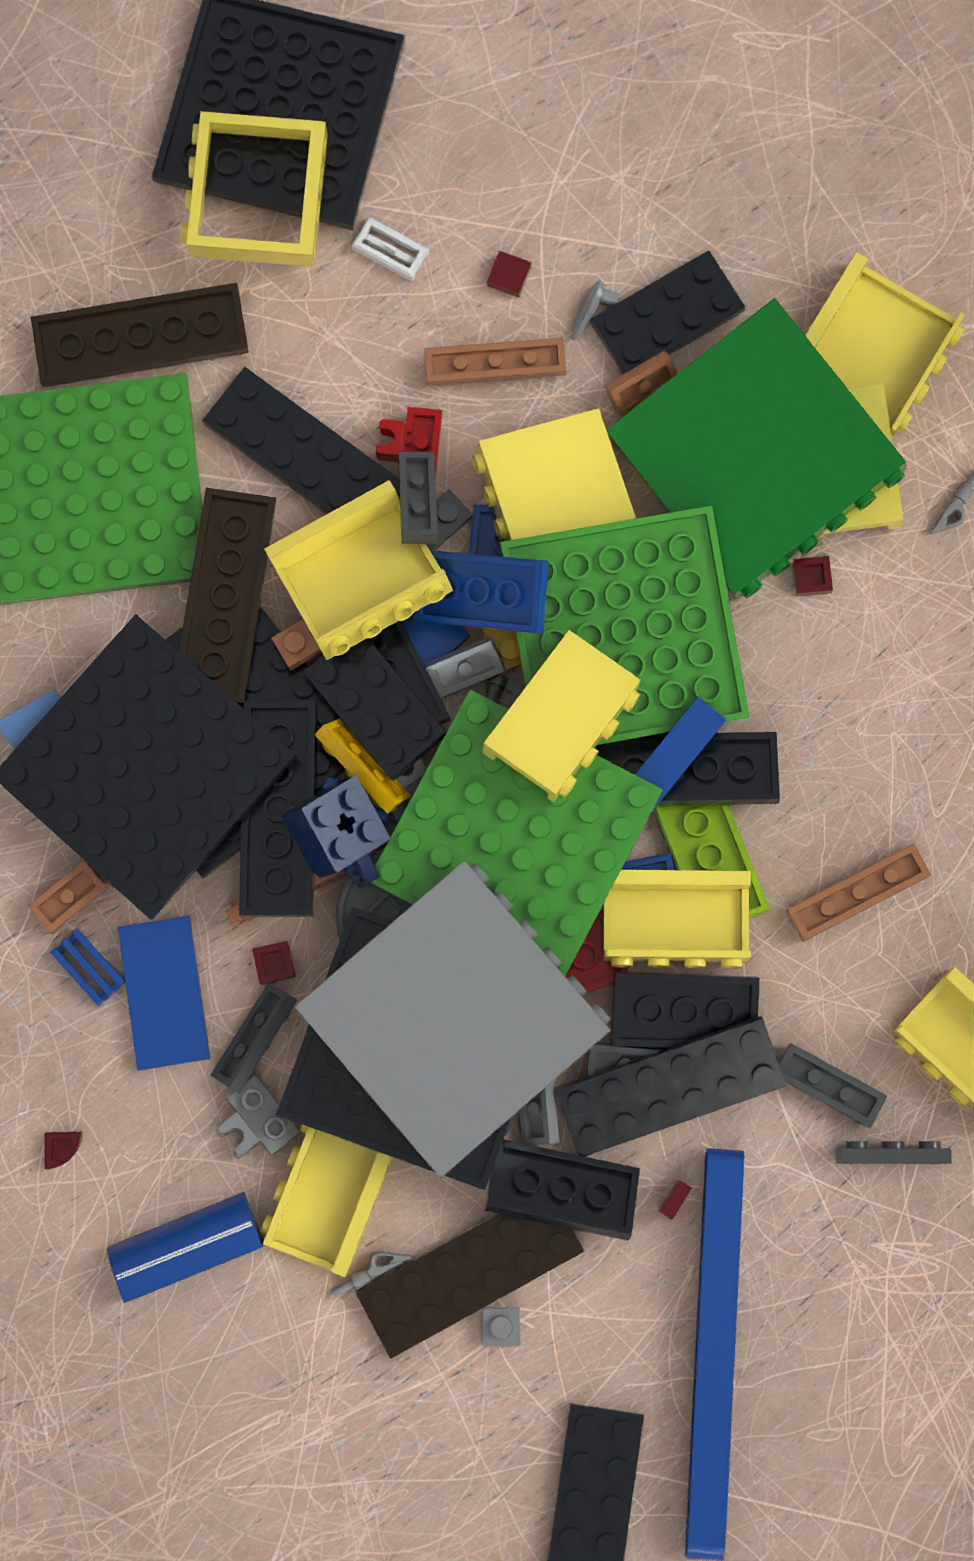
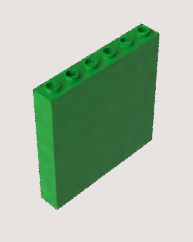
M775 297L606 429L609 436L669 513L712 505L726 586L736 599L743 595L746 599L754 595L762 588L761 581L771 573L775 577L785 571L791 565L790 558L799 551L804 555L812 550L820 542L817 538L827 528L831 533L839 529L848 521L845 516L855 507L861 511L869 506L877 498L874 493L885 485L888 489L896 485L905 477L903 471L907 469L904 458Z

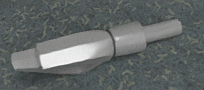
M974 472L966 483H961L953 496L954 498L929 534L933 535L963 524L966 519L963 506L974 493ZM953 513L958 514L959 519L957 521L946 524L948 517Z
M377 1251L371 1255L367 1269L351 1275V1280L331 1290L334 1299L354 1288L358 1291L371 1283L372 1280L400 1266L403 1262L413 1259V1256ZM379 1257L392 1258L389 1264L377 1265Z

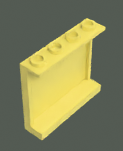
M856 252L805 336L847 388L884 384L891 436L893 437L896 430L903 433L913 417L912 414L908 413L912 403L916 402L920 405L931 387L925 384L929 375L933 373L937 376L948 357L943 355L947 345L955 347L962 336L965 328L961 327L960 324L965 314L961 312L957 319L866 267L868 258Z
M599 408L480 440L475 454H472L475 471L478 475H483L486 484L483 487L485 502L488 507H493L497 518L494 520V528L499 540L509 541L636 519Z
M390 480L264 548L326 660L346 653L350 647L367 638L377 636L388 626L408 619L417 610L430 603L442 600L446 594L453 591L444 569L441 570L426 544H401L400 500Z

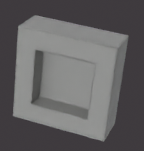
M483 1308V1346H520V1308Z

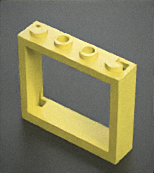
M200 111L199 124H193L192 144L197 145L196 157L190 156L188 168L189 178H193L192 190H186L185 211H190L189 222L183 223L181 242L186 244L189 256L315 267L328 136L326 122ZM211 132L310 140L299 244L200 236Z

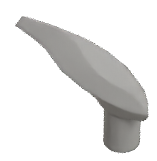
M602 280L597 281L592 286L579 310L571 336L573 341L579 337L589 319L596 313L599 302L611 306L618 302L619 293L604 289Z

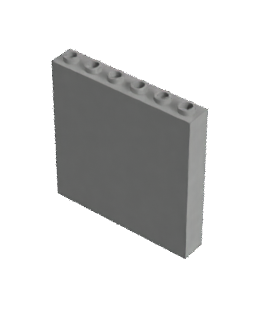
M465 861L295 1006L298 1012L440 1178L611 1031L606 1025L611 1019L597 1003L592 1007L589 1006L582 997L587 992L573 975L568 979L564 977L557 969L562 964L558 957L549 947L543 951L533 941L538 936L525 919L518 923L509 913L514 908L513 905L500 891L494 895L488 889L485 883L490 879L476 863L469 867Z

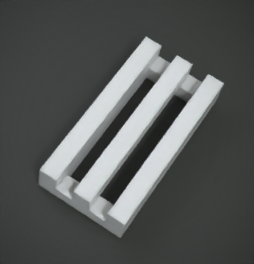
M371 217L367 219L352 244V250L411 282L416 277V272L422 267V262L429 255L428 248ZM373 230L418 255L416 258H413L396 247L369 234V231ZM363 241L410 265V268L365 245Z

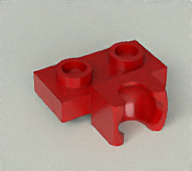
M408 407L406 423L396 420H380V433L383 436L392 437L394 441L388 445H378L376 447V458L381 461L398 462L399 452H434L436 480L443 410Z

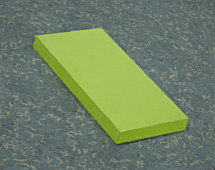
M729 805L657 806L653 810L676 870L751 871L749 919L770 911Z

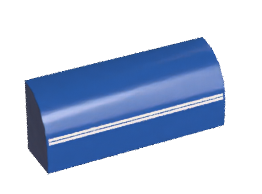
M242 1192L108 1246L107 1252L123 1302L126 1303L265 1246L263 1245L262 1236L259 1235L260 1231L246 1194Z

